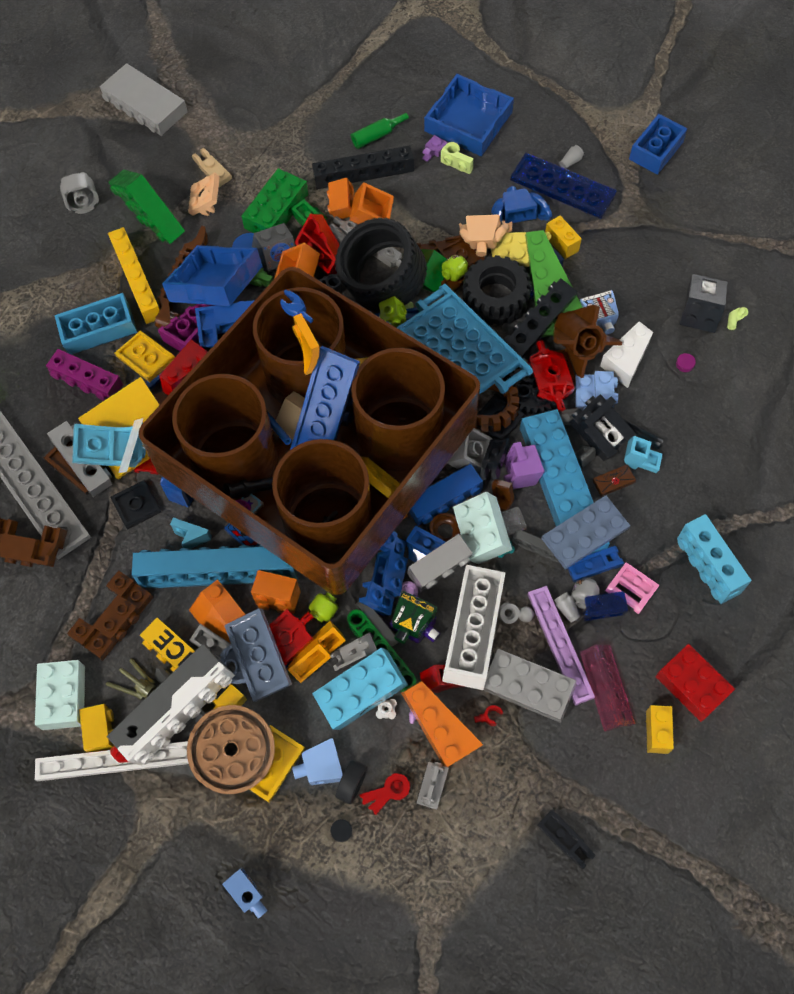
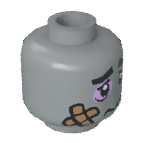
M591 578L577 580L571 593L576 606L583 609L594 606L597 602L600 588L596 581Z

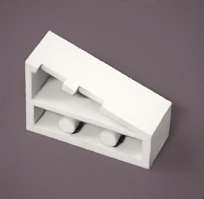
M638 322L620 339L622 346L613 345L603 355L600 366L606 371H614V377H617L618 381L628 388L650 343L653 332L641 322Z

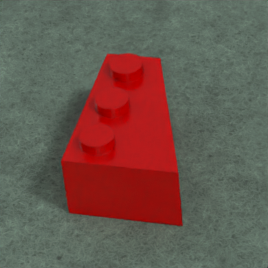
M309 214L294 243L296 245L306 243L319 252L318 265L328 274H337L335 270V256L340 244L323 215Z
M191 339L159 375L163 392L169 395L208 351Z

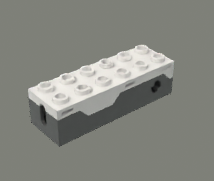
M202 644L107 735V738L114 744L110 749V754L119 763L132 762L141 766L148 764L153 760L154 754L159 749L165 748L170 743V738L175 733H180L191 718L193 719L200 714L201 708L206 703H210L216 698V693L221 688H226L232 682V678L235 675L214 652Z

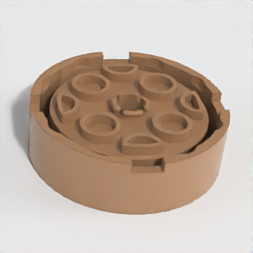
M237 705L218 707L206 713L194 726L187 744L188 763L196 779L207 788L221 794H237L256 786L268 773L275 755L274 736L268 723L255 711ZM228 743H234L237 746V753L233 756H229L225 752V747Z

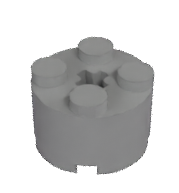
M76 173L61 179L60 191L68 210L71 209L75 213L83 214L94 209V205L96 202L98 203L99 197L93 180L86 173Z

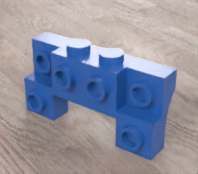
M255 300L239 301L232 303L230 306L215 305L195 308L200 346L202 348L213 347L219 340L218 334L226 333Z
M394 531L379 549L383 552H378L372 580L363 583L362 587L367 589L366 597L359 598L360 603L374 609L381 616L391 615L394 597L401 594L408 560L403 557L406 542L398 538V533Z

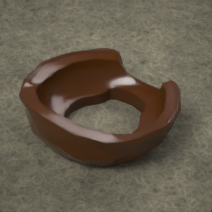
M438 514L430 523V533L445 542L460 534L456 516L453 514ZM449 524L453 528V536L446 539L438 533L439 526Z

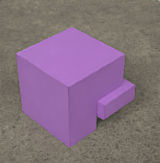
M521 442L513 443L504 460L508 475L503 476L504 481L511 482L513 489L536 485L545 472L536 446L522 447Z

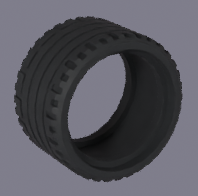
M373 218L355 226L343 238L335 256V270L341 283L364 308L374 312H380L379 303L393 296L403 302L404 306L407 305L419 294L427 276V262L423 252L409 231L398 221L396 222L389 218ZM387 247H400L404 249L402 262L391 277L374 285L360 283L361 270L372 255Z

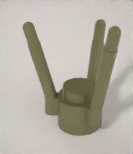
M130 659V663L145 680H138L123 668H120L119 671L136 683L134 687L137 690L136 692L106 682L107 686L133 695L140 700L146 699L157 687L154 685L155 681L149 678L133 659Z

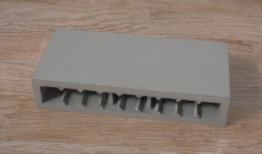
M127 63L100 86L102 97L105 101L111 102L117 109L123 110L129 117L135 118L141 125L144 124L152 132H156L160 136L188 113L185 100Z

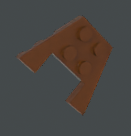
M461 235L448 237L438 242L432 240L422 245L417 243L420 249L435 250L446 259L453 255L464 257L468 263L467 269L472 264L475 265L476 261L480 259L485 260L484 256L476 255V249H471L470 244L465 243ZM464 276L455 282L445 279L441 281V285L446 284L455 293L463 285Z

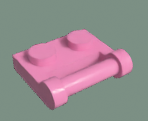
M626 562L605 591L618 597L632 607L634 612L639 614L655 593L659 584ZM618 583L640 597L641 601L637 602L617 588Z

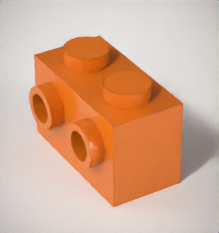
M348 178L329 182V190H327L329 214L333 215L334 218L337 216L340 219L350 217L354 200V186Z

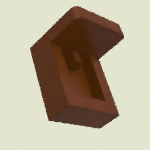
M494 479L492 482L493 496L497 497L500 510L507 512L514 501L513 484Z

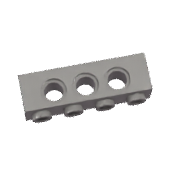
M65 421L47 434L92 497H95L112 485L110 480L112 475L107 468L102 469L100 465L72 463L73 445H66L68 442L73 441L74 425L70 426ZM90 470H97L94 475H88Z

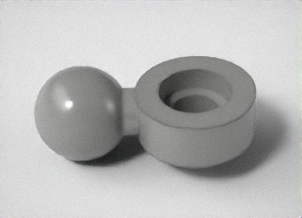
M507 602L499 607L498 617L507 624L514 623L518 618L522 622L527 623L534 618V611L527 606L519 610L516 605ZM509 609V614L505 616V611Z

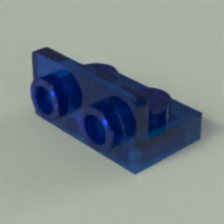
M623 591L584 598L586 611L583 613L584 621L624 616L628 612L625 592Z

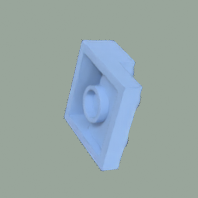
M595 371L594 375L584 374V378H580L577 374L575 375V407L587 406L585 402L590 397L594 396L596 398L600 394L605 399L612 396L616 401L615 404H618V393H614V388H617L618 378L614 377V371Z

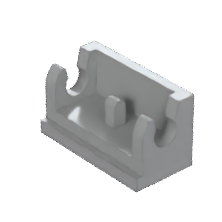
M370 633L331 653V658L336 657L338 659V663L333 666L334 670L338 671L347 668L377 651Z

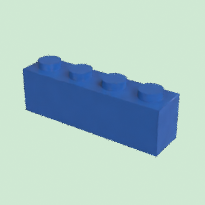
M469 464L427 488L411 508L409 514L418 526L422 523L427 524L436 515L446 513L450 507L464 502L471 495L476 496L483 488V480L474 467Z

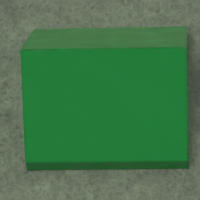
M421 249L427 262V276L422 288L434 293L439 290L441 281L445 279L442 275V263L447 259L435 250Z

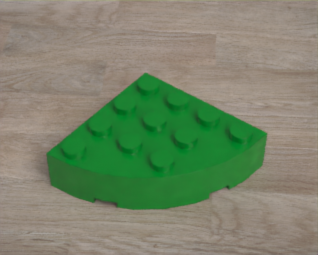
M123 169L108 182L111 185L110 190L115 196L118 195L125 202L128 209L137 215L136 219L139 223L149 227L162 243L165 241L171 244L185 232L184 228L142 174Z

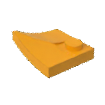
M300 313L293 316L295 325L292 328L303 351L304 373L308 375L312 373L317 364L320 348Z

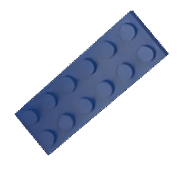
M320 347L319 358L312 371L290 450L301 443L311 440L328 439L336 441L352 390V382L357 374L360 361L327 347Z

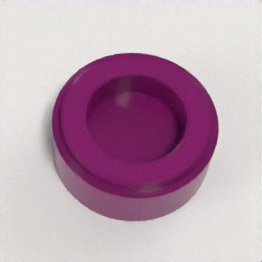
M688 353L681 354L676 361V367L682 372H690L695 366V358Z

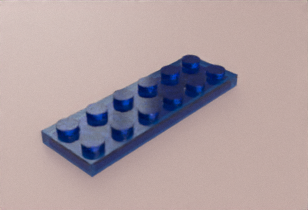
M528 153L524 154L510 177V181L600 219L604 216L617 190Z

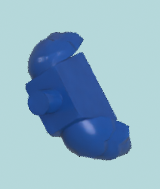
M514 186L509 187L507 192L503 193V198H499L491 210L492 215L500 216L501 225L503 218L505 223H516L537 218L541 221L549 220L552 217L550 206L541 195L534 192L529 193L527 189L517 190Z

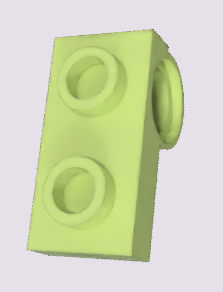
M447 143L441 150V162L461 172L470 174L473 170L474 158L459 153L460 147L457 143Z

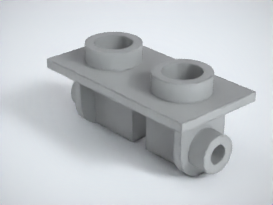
M428 762L417 804L437 810L448 767H444L439 762Z

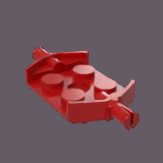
M540 340L536 343L539 352L532 355L527 362L531 364L539 392L537 397L555 402L558 411L562 412L566 409L563 399L572 394L575 387L564 354L546 349L544 341ZM552 369L557 374H551L548 370Z

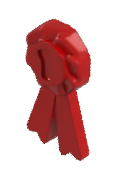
M394 773L385 780L383 788L360 794V797L363 799L362 804L366 805L376 800L368 809L377 815L390 799L399 801L404 799L409 794L410 782L405 775Z

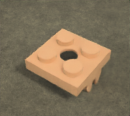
M213 173L191 185L189 214L194 216L201 213L202 215L209 216L210 212L215 213L213 205L217 204L219 175Z

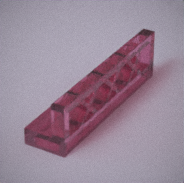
M594 645L580 652L591 689L595 696L594 700L604 731L634 725L635 721L611 646ZM602 651L605 652L607 660L604 658ZM621 711L624 713L626 720L623 719Z

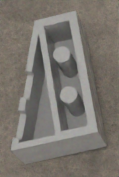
M458 534L409 566L407 574L418 587L419 592H422L426 588L430 589L438 583L437 580L440 578H446L454 572L453 569L457 566L463 567L471 561L469 558L473 553L460 534Z

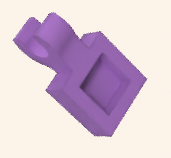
M434 135L425 144V149L422 152L425 155L422 159L429 162L434 155L439 157L442 148L448 142Z

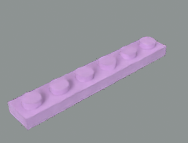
M547 586L528 592L532 607L561 674L576 680V687L571 697L574 705L594 699V693Z

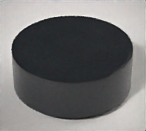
M339 819L332 824L330 832L335 841L346 842L352 836V827L348 821Z

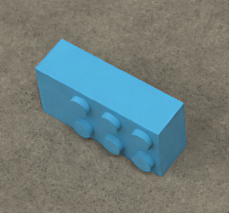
M123 293L54 315L61 343L67 353L71 355L137 333L130 305Z

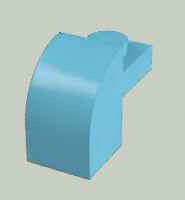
M633 436L628 441L624 462L632 469L636 470L640 467L657 473L660 469L662 454L650 450V441Z

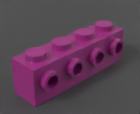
M57 349L46 365L50 376L54 379H62L72 387L77 386L87 394H95L97 398L103 401L120 391L123 387V383L118 375L60 349Z

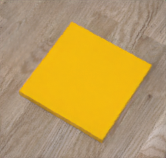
M139 377L78 419L83 425L131 427L134 420L143 418L142 422L144 423L160 404L144 380ZM147 451L145 452V457L142 458L136 467L150 459ZM109 466L117 479L135 469L134 467H128L127 472L118 473L120 466Z

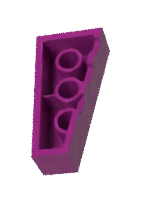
M196 304L192 307L189 306L178 318L174 317L170 320V324L158 329L163 342L178 351H181L191 339L198 344L199 336L195 308L215 305Z

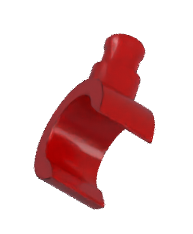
M491 705L485 710L484 714L474 716L475 723L486 722L488 725L496 726V723L489 719L488 713L496 711L502 715L503 711L499 706Z

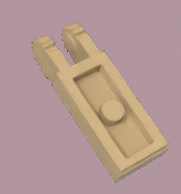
M205 148L200 150L205 158L204 161L196 153L192 155L193 160L207 176L213 173L220 176L219 187L232 179V175L212 155L210 156Z

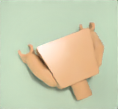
M499 215L466 216V224L462 225L459 223L460 235L465 243L470 244L471 249H476V255L480 257L486 256L487 249H494L497 242H500L506 233L512 231V222L505 223V221H502L501 225Z

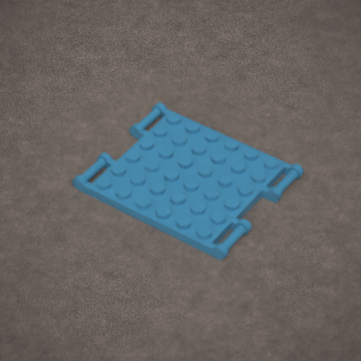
M446 284L441 285L439 290L424 300L417 301L415 305L420 312L397 327L407 335L475 375L480 382L479 394L494 384L504 394L509 390V387L523 377H528L533 373L530 365ZM520 367L522 369L505 382L502 380V378L516 368Z

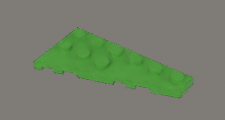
M544 230L526 232L525 234L535 307L538 305L536 303L542 295L546 296L549 292L548 288L554 281L557 283L561 278L572 287ZM577 295L563 313L583 308ZM556 297L551 298V301L554 303L560 302ZM542 310L539 312L542 316L548 315L546 311ZM556 321L550 326V328L544 333L542 337L553 336V330Z

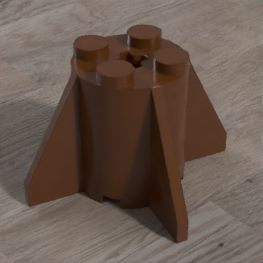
M594 304L566 313H560L557 316L553 330V341L567 349L575 372L580 378H584L587 361L594 359L598 352L601 353L605 345L622 346V341L606 335L603 329L596 324L600 307Z

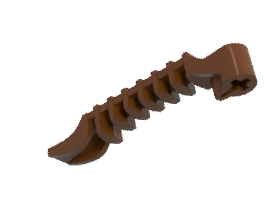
M201 225L198 235L194 240L184 244L183 249L179 251L180 255L176 258L175 265L172 266L171 273L183 263L197 245H208V234L205 226ZM161 288V294L157 297V300L162 308L155 319V326L158 328L167 326L171 323V319L181 316L172 311L173 303L169 302L164 288Z

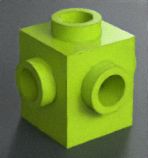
M395 296L379 303V317L386 322L388 321L394 327H398L407 321L405 315L407 314L403 302Z

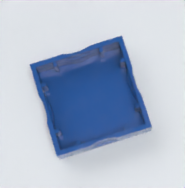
M456 74L446 87L442 97L435 102L424 117V131L447 142H455L459 147L482 157L512 114L514 98Z
M197 245L162 285L169 302L230 306L262 268V263L257 248H226Z

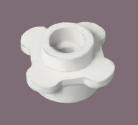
M385 700L377 705L376 717L378 719H394L396 717V700Z

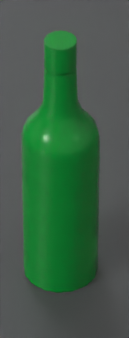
M404 113L393 119L382 118L351 133V140L356 149H360L390 134L396 125L409 119L407 113Z

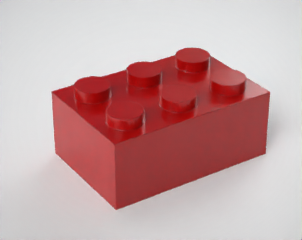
M690 644L686 645L655 676L700 722L735 690Z

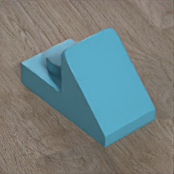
M174 517L170 523L174 533L184 537L182 541L183 548L192 549L210 541L212 538L210 531Z

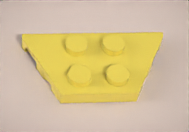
M526 232L506 233L500 242H497L496 247L490 249L492 257L499 255L501 258H505L506 256L512 261L516 260L519 262V266L529 267L525 238ZM545 232L548 240H550V232Z

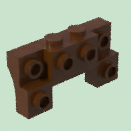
M0 518V558H5L4 562L16 564L17 561H20V565L33 567V564L54 567L58 549H63L68 530L44 525L41 540L16 536L18 522Z
M119 570L106 585L117 596L98 620L91 626L79 618L67 633L70 638L102 661L115 645L125 638L127 630L131 625L136 624L142 611L154 598L151 593Z

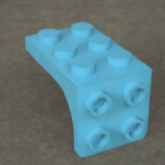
M74 424L72 463L120 466L133 426L107 427ZM139 434L129 467L135 468L142 458L145 457L146 449L142 446Z

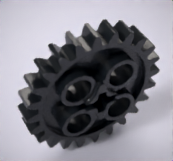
M518 367V369L509 373L507 378L509 379L522 369ZM552 369L548 370L551 374L555 373ZM533 373L528 377H523L513 385L518 390L520 411H526V416L530 412L536 415L537 412L541 414L544 411H551V408H557L555 402L538 399L537 394L539 390Z

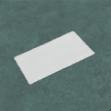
M143 418L134 420L118 473H124L128 470Z

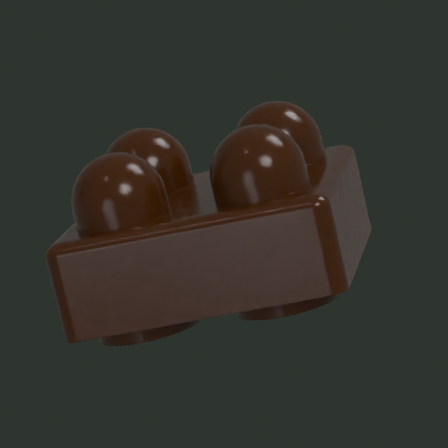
M288 267L278 274L139 428V438L158 474L327 592L340 595L351 587L474 429L477 422L480 382L475 375L296 267ZM284 290L296 293L303 300L306 313L314 319L312 323H309L306 319L305 321L315 337L319 348L324 346L353 359L367 358L359 366L352 382L353 412L355 416L353 422L349 423L348 426H340L336 441L328 439L311 440L301 443L291 450L292 442L286 445L272 430L268 412L276 420L285 398L293 391L305 398L312 373L308 375L304 373L303 351L292 328L295 325L294 318L288 315L281 307V299L286 301V303H292L284 294ZM398 418H406V422H399ZM361 457H368L401 483L390 498H387L369 483L368 471ZM273 477V489L252 493L264 503V506L256 515L235 501L242 497L232 499L223 493V485L225 483L235 484L239 483L240 480L250 482ZM333 511H338L333 521L322 523L324 516L328 517Z

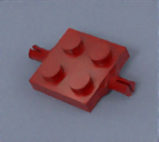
M286 609L269 625L285 666L314 640L307 632L305 626L314 618L309 611L298 619Z

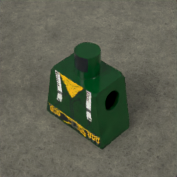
M402 590L392 620L393 627L398 629L394 639L402 644L406 643L409 635L418 639L437 615V607Z

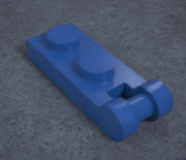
M617 546L587 555L567 568L573 582L624 566L623 559L618 555L619 550ZM607 557H611L612 561L609 562Z

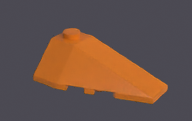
M218 579L201 591L189 609L199 624L204 625L229 643L231 642L224 625L245 615Z

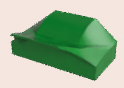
M305 199L291 207L292 214L302 227L309 214H321L325 220L328 219L317 207H312Z

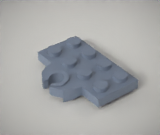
M258 608L224 625L231 645L226 647L219 656H221L220 660L227 667L231 662L235 664V671L233 672L235 676L232 678L231 683H246L253 702H257L292 685L262 608Z

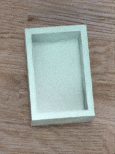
M484 492L453 507L461 537L473 553L469 558L471 562L481 564L512 550L497 497Z
M79 660L37 664L35 726L41 730L81 727L79 709L84 708L85 666Z

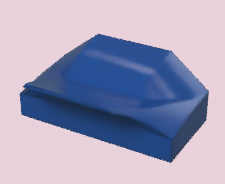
M416 525L405 541L409 552L408 558L414 562H417L445 543V541Z

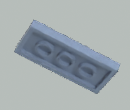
M604 496L544 534L541 539L566 570L628 530L630 524L610 499Z

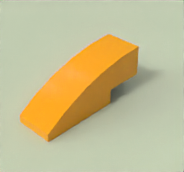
M331 621L313 636L314 640L288 666L287 670L300 683L331 658L330 653L346 641L342 632Z

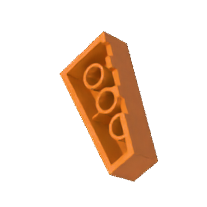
M422 681L401 692L443 766L449 767L483 745Z

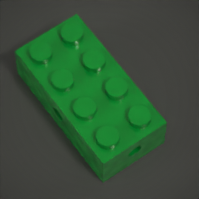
M278 168L243 213L244 229L256 233L283 223L286 225L293 216L291 207L308 196L307 181Z

